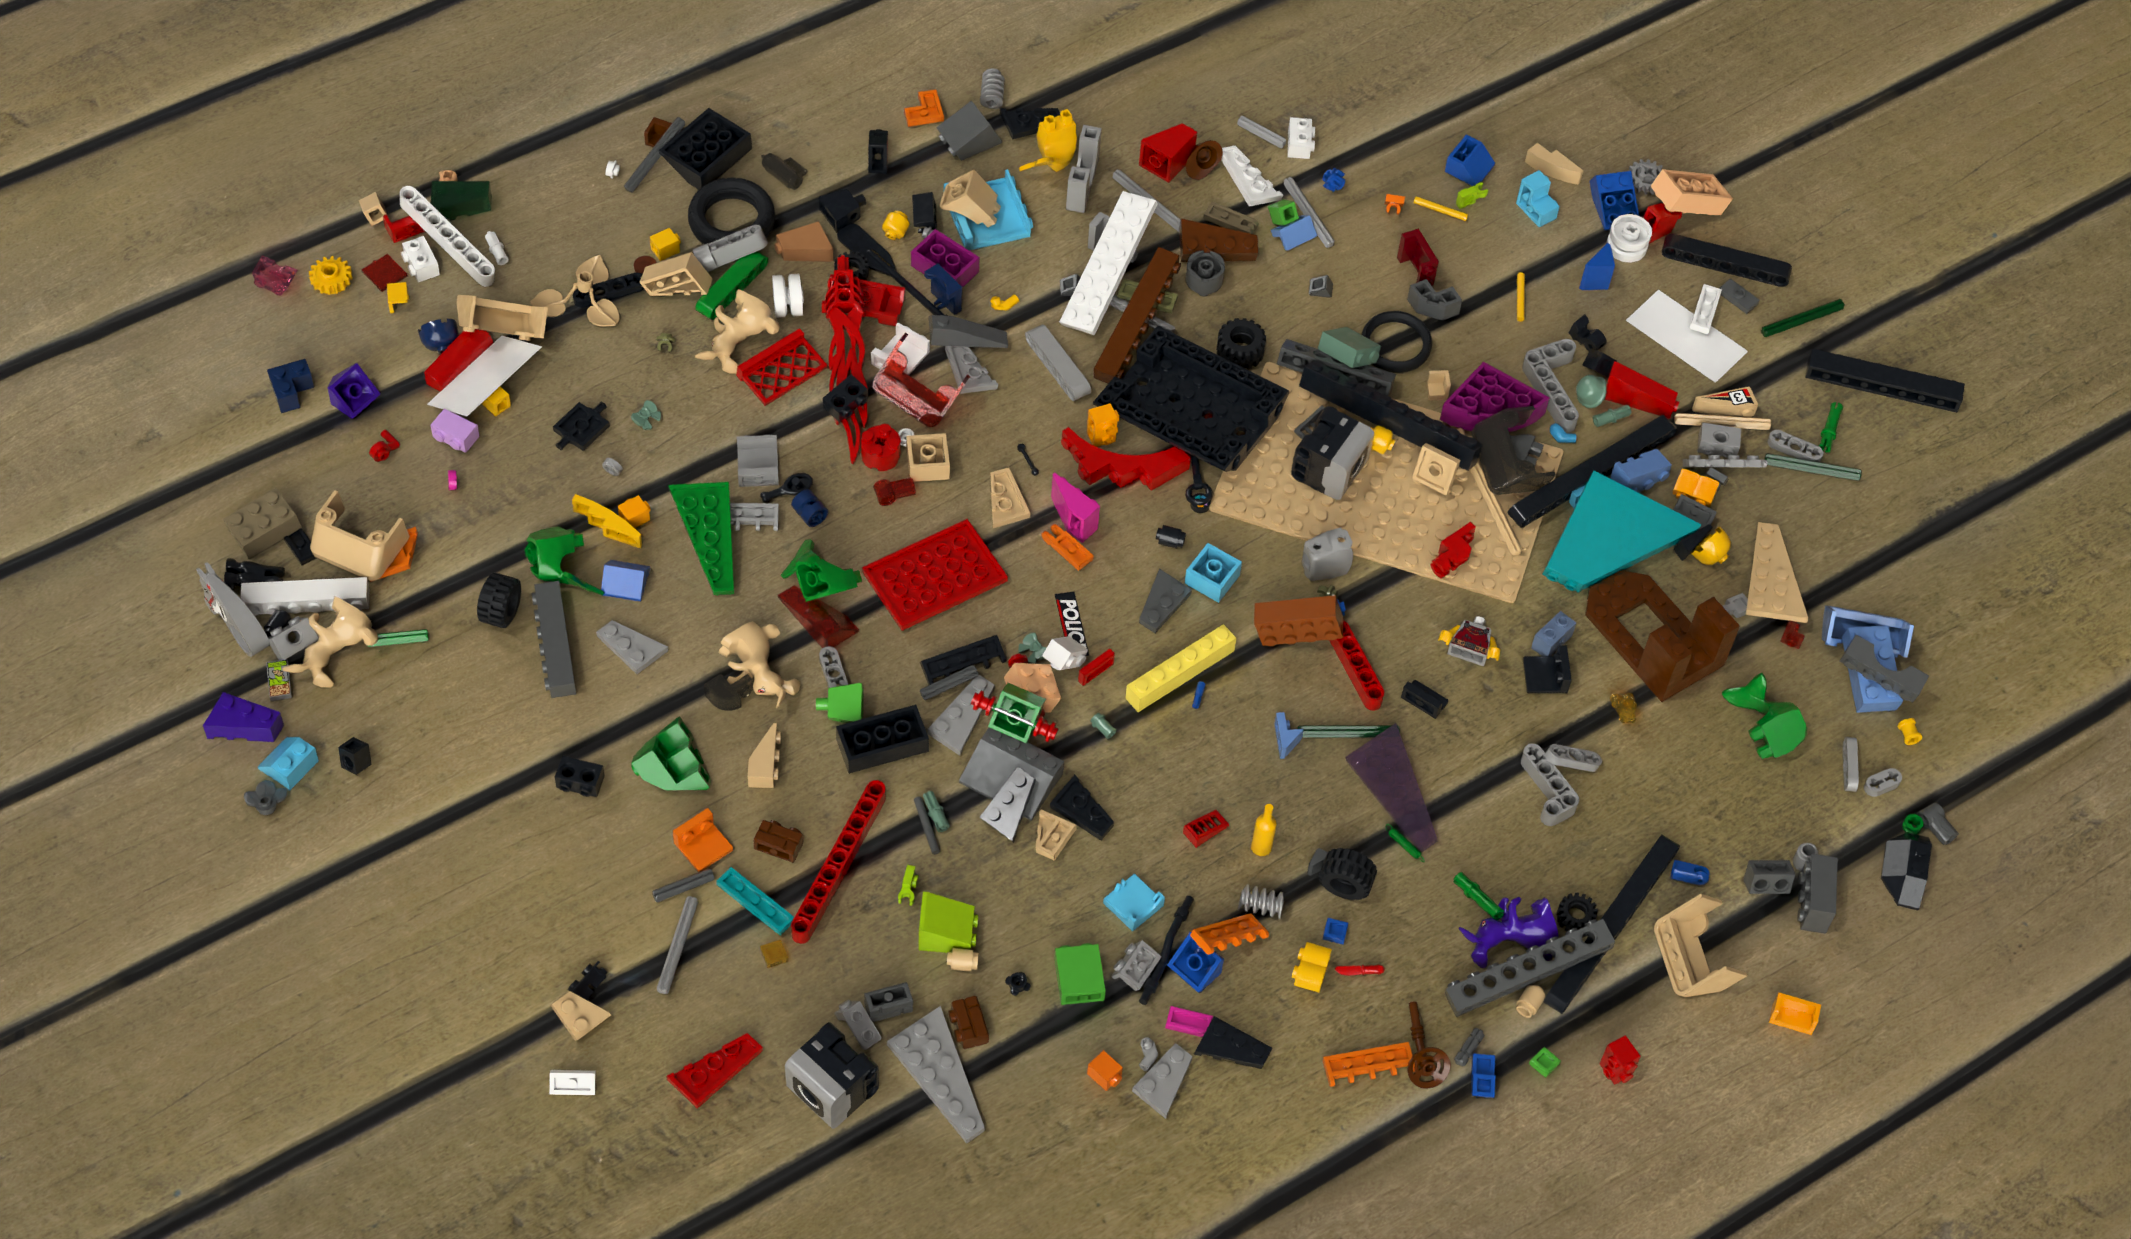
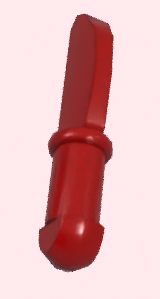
M1377 964L1337 966L1335 970L1337 973L1346 976L1361 974L1379 975L1385 971L1383 965Z

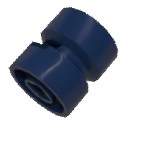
M810 489L801 491L792 500L791 507L809 527L819 525L828 515V509Z

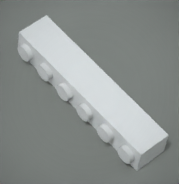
M367 577L241 583V600L254 616L258 614L272 615L274 611L280 610L292 614L334 611L332 609L334 596L359 610L369 609L370 588Z

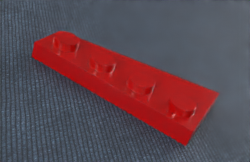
M746 1033L723 1045L722 1049L714 1053H708L703 1056V1059L694 1064L690 1063L684 1066L679 1072L667 1075V1081L698 1109L763 1051V1047Z

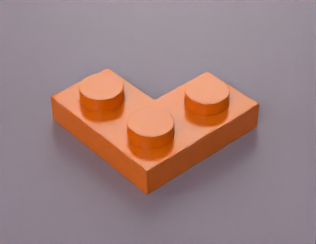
M936 89L918 92L921 106L904 108L908 127L944 121V114Z

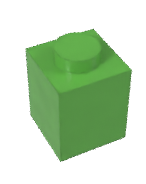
M1283 199L1268 206L1273 224L1285 226L1299 219L1294 201Z

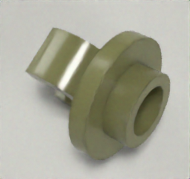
M661 333L660 336L656 337V340L660 341L657 345L658 351L661 352L662 346L667 344L669 346L668 352H672L673 346L671 343L676 342L672 334Z
M1321 585L1317 590V593H1322L1318 597L1336 595L1337 598L1338 591L1332 585L1329 588Z

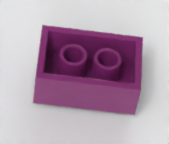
M936 229L911 251V266L924 274V271L938 263L962 288L979 273L980 257Z

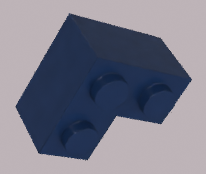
M306 359L267 369L280 412L285 413L300 408L297 392L314 388Z

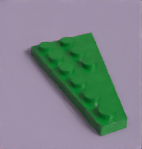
M729 482L668 485L713 595L734 594Z

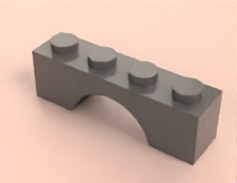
M1858 635L1854 636L1840 659V662L1847 668L1856 670L1866 679L1879 683L1884 689L1891 690L1903 700L1911 701L1912 703L1919 696L1929 675L1913 666H1909L1901 671H1893L1883 667L1875 657L1874 644Z

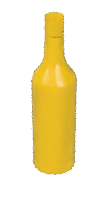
M1272 804L1265 805L1264 813L1255 822L1251 850L1258 856H1266L1272 850L1277 826L1276 820L1272 816Z

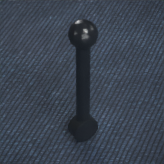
M1019 444L1017 450L1022 452L1032 470V475L1037 476L1039 470L1034 467L1027 455L1025 445Z

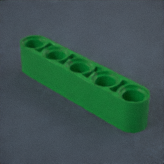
M756 251L739 258L709 289L708 294L703 295L698 300L695 310L714 320L717 317L716 308L722 305L725 309L736 298V291L738 289L743 291L766 268L768 257Z

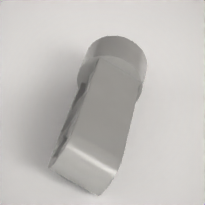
M752 225L709 244L699 246L693 249V253L705 270L710 272L722 265L763 249L768 244V241L761 226Z

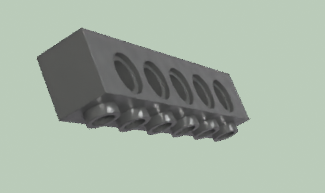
M1289 339L1285 340L1280 349L1277 365L1303 373L1304 367L1311 361H1320L1325 366L1338 370L1341 374L1354 378L1359 383L1370 386L1381 394L1389 396L1392 391L1396 377L1394 373L1369 365L1351 368L1317 348Z

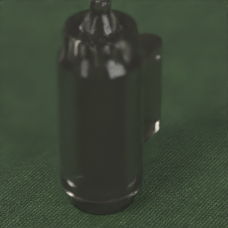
M772 153L761 155L762 166L768 173L789 189L795 190L800 187L803 181L802 176L807 173L803 166L791 157L783 161Z

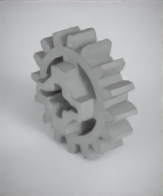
M1640 159L1639 164L1633 162V166H1629L1628 171L1632 173L1634 189H1638L1637 193L1644 191L1645 195L1648 192L1652 195L1655 194L1651 185L1662 171L1663 165L1657 166V161L1650 163L1649 159L1646 162Z

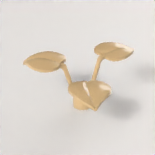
M601 255L586 260L578 267L576 271L577 283L573 284V288L565 299H563L560 292L554 289H547L538 293L530 301L531 306L548 307L547 317H557L565 312L566 308L563 303H566L578 288L582 293H590L593 306L587 309V318L592 324L606 327L615 326L619 322V312L611 301L601 299L596 303L594 300L592 285L607 281L609 277L608 269Z

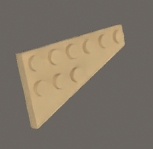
M1758 522L1746 615L1807 623V612L1779 525Z

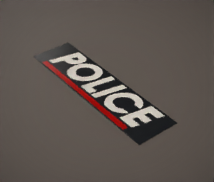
M1075 592L1055 594L1064 637L1070 636L1088 649Z

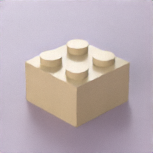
M946 433L906 436L910 482L950 479Z

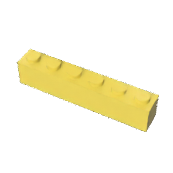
M1224 624L1128 684L1126 700L1137 712H1140L1234 652L1236 637Z

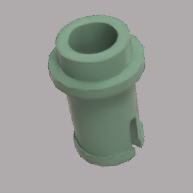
M1097 713L1092 717V726L1097 727L1106 739H1110L1117 730L1105 719L1104 714Z

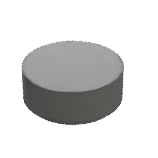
M606 458L602 464L604 470L613 476H619L623 470L622 466L611 458Z

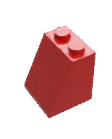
M1181 123L1141 140L1139 166L1169 183L1186 166L1187 159L1196 145L1197 131Z

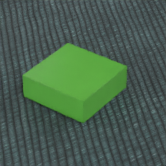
M1543 1047L1530 1060L1529 1064L1546 1078L1560 1064L1561 1060L1547 1048Z

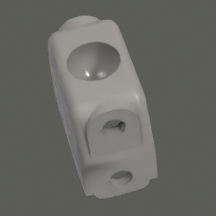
M1340 527L1322 533L1305 542L1302 566L1304 574L1309 580L1332 579L1348 573L1353 561V551L1351 548L1353 542L1347 530H1342ZM1338 538H1344L1345 541L1339 542Z

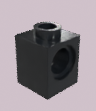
M352 737L338 747L341 768L357 775L372 765L368 743Z

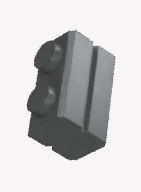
M907 982L864 993L865 1008L872 1022L898 1016L901 1013L913 1012V999Z

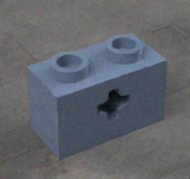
M1560 611L1535 634L1531 648L1541 656H1552L1558 650L1559 645H1563L1572 637L1576 622Z

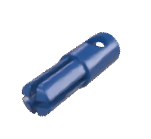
M1199 681L1196 687L1192 707L1195 709L1199 708L1206 684L1202 681Z

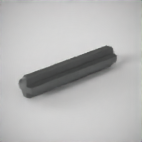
M974 665L969 666L922 688L920 694L924 700H928L977 677L978 671Z
M708 868L653 890V898L656 902L663 901L713 881L714 874Z

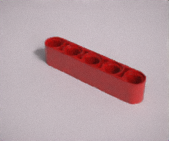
M1343 620V638L1329 641L1364 706L1372 711L1378 710L1382 705L1384 689L1350 626Z

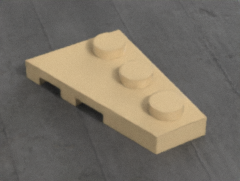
M1010 468L991 472L993 529L1030 518V511Z

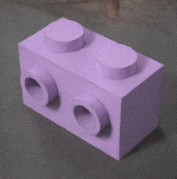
M443 409L431 424L432 436L437 441L444 442L453 449L464 453L479 438L477 424L446 409Z

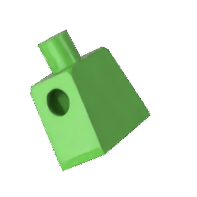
M856 683L828 688V698H816V710H828L829 720L850 723L863 719V684Z

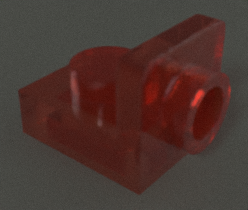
M1789 620L1780 642L1785 643L1789 647L1799 649L1805 638L1803 634L1798 633L1800 624Z

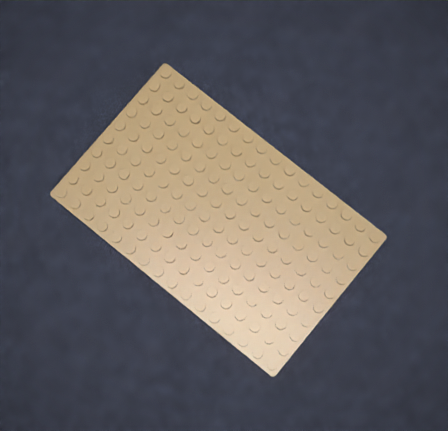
M1272 362L1265 363L1261 377L1289 390L1288 397L1279 418L1236 471L1222 472L1210 503L1209 510L1211 512L1306 541L1341 527L1342 530H1347L1353 542L1351 548L1355 556L1505 602L1514 603L1516 601L1542 517L1520 528L1507 512L1515 503L1555 480L1564 452L1561 448L1541 443L1544 447L1540 457L1529 454V456L1538 459L1534 470L1531 471L1523 468L1521 472L1511 468L1506 463L1495 442H1492L1497 452L1494 459H1486L1483 457L1485 452L1482 450L1480 452L1478 460L1522 548L1520 555L1512 556L1471 471L1456 475L1450 493L1444 495L1412 479L1422 448L1393 434L1392 439L1396 441L1391 451L1387 449L1384 454H1380L1371 450L1368 461L1340 500H1335L1295 480L1291 475L1295 449L1302 439L1294 430L1320 406L1334 407L1370 428H1375L1377 425L1299 387L1302 372ZM1393 399L1408 405L1409 408L1424 413L1433 420L1442 422L1443 425L1449 428L1459 429L1441 421L1440 412ZM1305 429L1302 431L1305 435L1309 434ZM1464 430L1466 436L1475 438L1480 443L1482 442L1485 433ZM1239 431L1237 435H1245L1246 433ZM1471 521L1476 526L1474 539L1469 543L1472 548L1469 560L1454 571L1450 569V574L1444 578H1439L1433 572L1430 564L1439 555L1441 541ZM1338 538V541H1339V542H1344L1345 539H1344V538Z

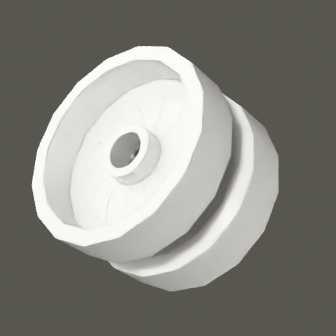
M1633 214L1621 215L1614 219L1607 239V243L1611 245L1613 257L1622 262L1630 263L1642 259L1648 250L1652 228L1644 218Z
M789 274L787 287H785V280L782 275H772L775 317H786L787 305H790V312L793 317L803 316L804 298L800 274Z

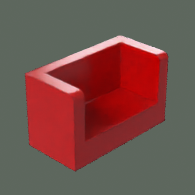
M387 215L383 216L385 228L393 243L425 232L410 216L394 222H390Z

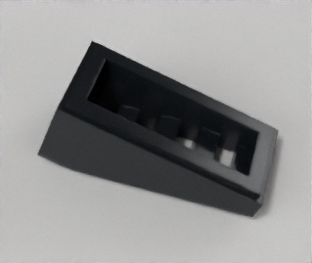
M1708 524L1681 539L1673 550L1683 561L1708 535L1713 527L1711 524Z

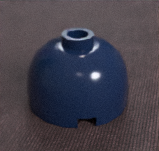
M441 319L423 324L421 330L418 329L422 344L431 351H438L439 354H442L459 336L458 326L454 319H447V322L443 323Z

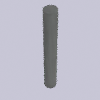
M922 797L914 798V803L933 855L938 854L940 849Z

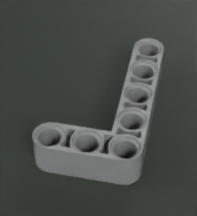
M1563 339L1529 350L1525 354L1522 366L1523 372L1533 388L1550 397L1547 410L1554 421L1566 433H1571L1575 430L1579 413L1551 369L1572 362L1576 344L1571 339Z

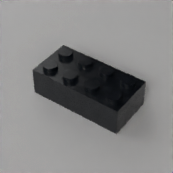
M917 705L836 726V740L849 774L929 752V737Z

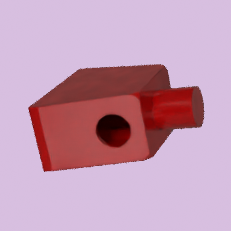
M1664 203L1648 206L1643 218L1652 228L1649 244L1671 233L1677 220L1682 218V212H1671L1665 208Z

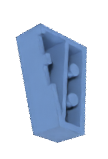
M1654 449L1640 454L1638 459L1634 460L1630 457L1626 463L1616 462L1610 479L1640 493L1643 490H1649L1659 481H1665L1670 475L1669 472L1672 464L1658 449Z

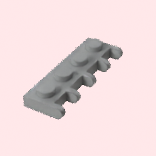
M1689 455V459H1683V467L1766 468L1767 460L1759 459V456L1747 455V459H1740V455H1728V459H1720V455H1708V459H1701V455Z
M730 503L731 525H735V530H740V525H756V531H760V525H773L774 531H778L779 504Z

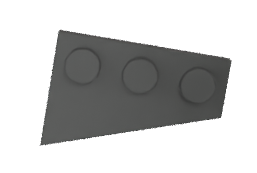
M1159 569L1141 613L1139 623L1156 634L1191 595L1192 589Z

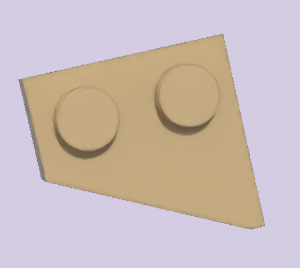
M1041 809L1039 811L1040 819L1037 829L1036 853L1055 861L1077 830L1076 824Z

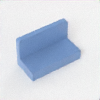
M1300 215L1299 219L1294 222L1271 229L1273 237L1281 238L1285 250H1290L1317 236L1310 215Z

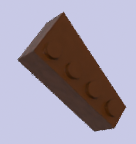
M1181 218L1179 225L1181 262H1188L1189 257L1197 251H1204V253L1215 252L1224 261H1256L1258 256L1257 235Z

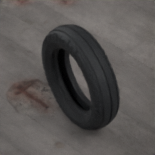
M731 177L718 179L717 181L714 180L700 188L690 202L688 208L689 226L695 237L702 244H709L737 232L719 230L711 226L706 220L705 214L707 210L721 200L739 199L753 205L758 212V216L752 225H760L766 238L774 226L775 208L770 196L761 186L746 179Z

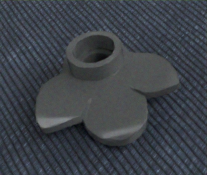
M269 780L260 782L256 787V791L244 793L246 804L255 807L262 815L272 814L276 810L277 804L284 801L287 797L286 788L276 789L275 784Z

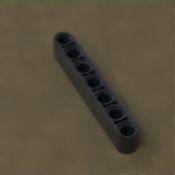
M1677 234L1666 235L1662 247V255L1668 259L1778 287H1785L1789 284L1792 266L1784 261Z

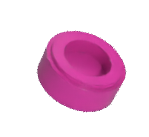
M448 470V490H456V471Z

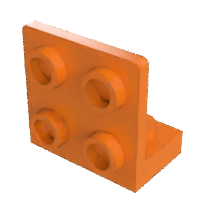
M708 808L673 830L674 844L698 872L705 870L733 851V846L714 825L713 813Z

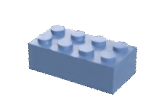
M1888 625L1847 629L1842 636L1844 652L1854 636L1858 635L1874 644L1875 657L1883 667L1897 671ZM1848 668L1857 713L1897 710L1902 704L1903 699L1898 694L1884 689L1879 683L1868 680L1861 673Z

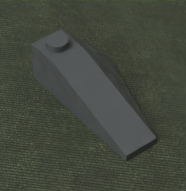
M930 315L928 318L930 342L933 346L1008 348L1006 331L954 316Z

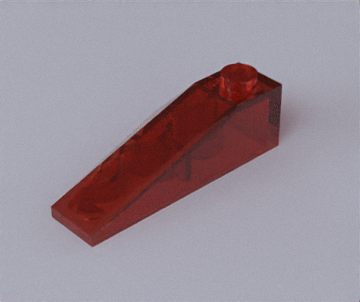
M795 585L778 595L779 600L822 648L828 646L834 648L859 632V629L845 614L821 600L814 599L806 602L801 589Z

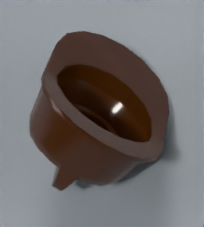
M1209 140L1195 145L1186 163V172L1190 178L1194 180L1203 179L1218 165L1223 156V149L1218 142Z

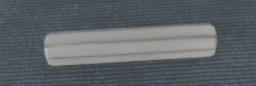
M1240 116L1238 119V126L1279 148L1285 146L1286 139L1245 116Z

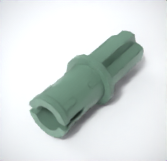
M1629 405L1616 409L1610 408L1604 413L1594 415L1593 422L1596 427L1611 422L1616 423L1618 419L1629 416L1632 411Z
M933 791L924 793L923 798L929 809L928 816L934 821L938 832L946 831L950 824L944 815L943 806L939 805Z

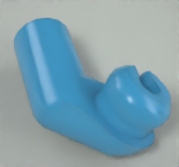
M1557 423L1550 426V433L1557 442L1576 443V434L1566 433Z

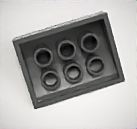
M989 727L979 741L959 779V783L993 800L1017 767H1020L1036 780L1029 802L1022 815L1032 821L1062 777L1064 761L1028 742L1024 743Z

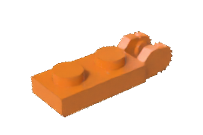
M1053 524L1050 527L1052 533L1057 538L1047 531L1041 533L1043 540L1048 545H1051L1078 571L1093 560V554L1067 531L1058 527V525Z

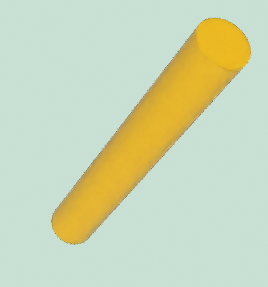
M1417 196L1413 202L1414 204L1463 221H1467L1468 218L1466 213Z
M1518 273L1517 321L1522 322L1525 317V274Z

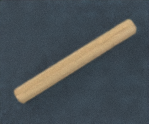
M1676 413L1674 417V422L1678 425L1701 426L1702 423L1759 430H1769L1771 427V420L1768 418Z

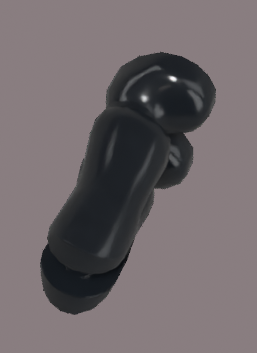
M227 558L224 582L234 591L235 586L239 585L241 587V583L284 581L282 577L285 575V568L262 565L250 561L238 563L233 558Z

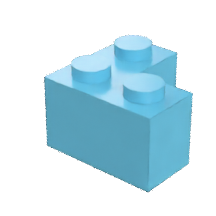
M1540 170L1522 179L1516 204L1538 227L1555 220L1560 207L1548 195L1551 181Z

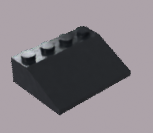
M708 108L659 149V154L690 185L699 190L704 185L714 180L716 181L752 149L751 133Z

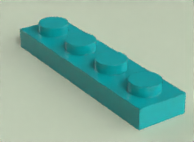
M732 867L716 881L719 888L781 936L791 926L794 916Z

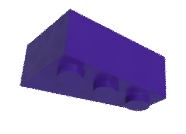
M225 692L222 693L203 724L207 739H214V737H227V740L246 738L247 741L274 742L284 726L279 711Z

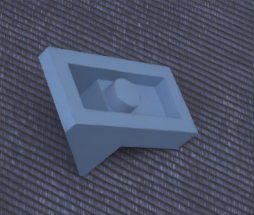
M1285 712L1276 713L1274 725L1280 759H1284L1301 741L1304 729L1290 730V722L1286 720Z

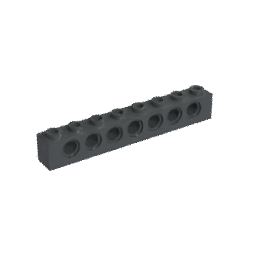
M1596 919L1591 920L1585 924V927L1579 930L1573 928L1559 939L1558 937H1553L1547 940L1546 944L1538 947V945L1532 946L1526 950L1527 953L1520 956L1514 954L1506 959L1507 962L1500 965L1499 963H1494L1488 966L1487 970L1479 973V971L1471 973L1467 976L1468 979L1464 981L1456 980L1447 985L1448 988L1445 990V996L1455 1016H1461L1612 949L1615 940L1604 919L1599 921ZM1588 936L1592 938L1593 943L1586 944L1582 938ZM1570 945L1574 951L1568 953L1562 947ZM1551 954L1554 960L1546 961L1543 955ZM1526 962H1530L1534 965L1535 968L1532 970H1527L1524 968L1523 964ZM1506 971H1511L1514 973L1515 977L1512 979H1508L1504 976L1503 973ZM1492 980L1495 983V986L1487 987L1485 986L1484 981ZM1470 988L1476 994L1474 996H1467L1464 990Z

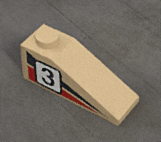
M1749 386L1698 396L1695 398L1692 410L1693 412L1708 415L1752 417L1755 415L1758 403Z

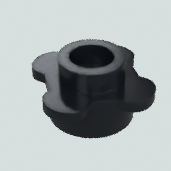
M1023 972L1014 973L1005 980V983L1011 989L1010 993L1014 996L1018 995L1019 992L1029 991L1031 988Z

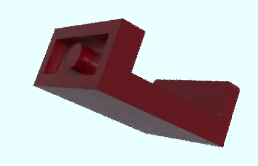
M1419 228L1402 233L1397 254L1398 261L1403 263L1410 260L1418 272L1417 282L1427 279L1430 285L1434 286L1439 263L1437 257Z

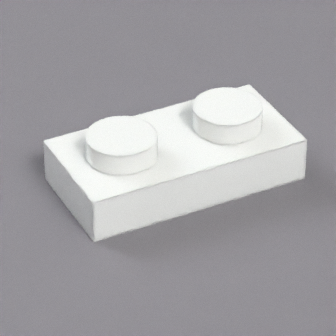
M550 1070V1094L595 1095L596 1071Z

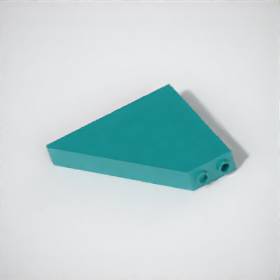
M1593 471L1542 575L1546 576L1550 581L1564 585L1570 591L1580 592L1620 570H1625L1676 545L1681 539L1699 530L1701 524Z

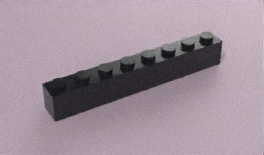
M1812 349L1805 378L1956 413L1963 401L1965 383L1817 349Z

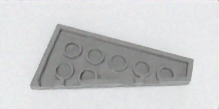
M939 1006L888 1040L887 1046L967 1144L983 1133L985 1127L941 1006Z

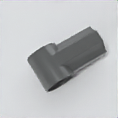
M1937 803L1929 805L1916 814L1923 819V828H1929L1943 845L1951 843L1959 834L1947 821L1943 808Z

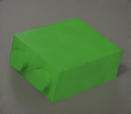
M1086 943L1081 946L1071 947L1064 945L1055 948L1054 960L1061 1005L1104 1001L1105 984L1099 945Z

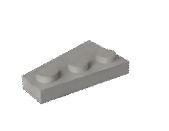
M613 620L596 632L597 637L636 674L668 652V646Z
M1175 1043L1132 1088V1092L1166 1119L1193 1056Z

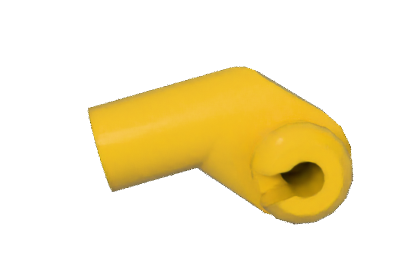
M1013 294L1003 301L1000 297L994 296L990 300L991 307L995 310L1007 311L1019 302V298Z

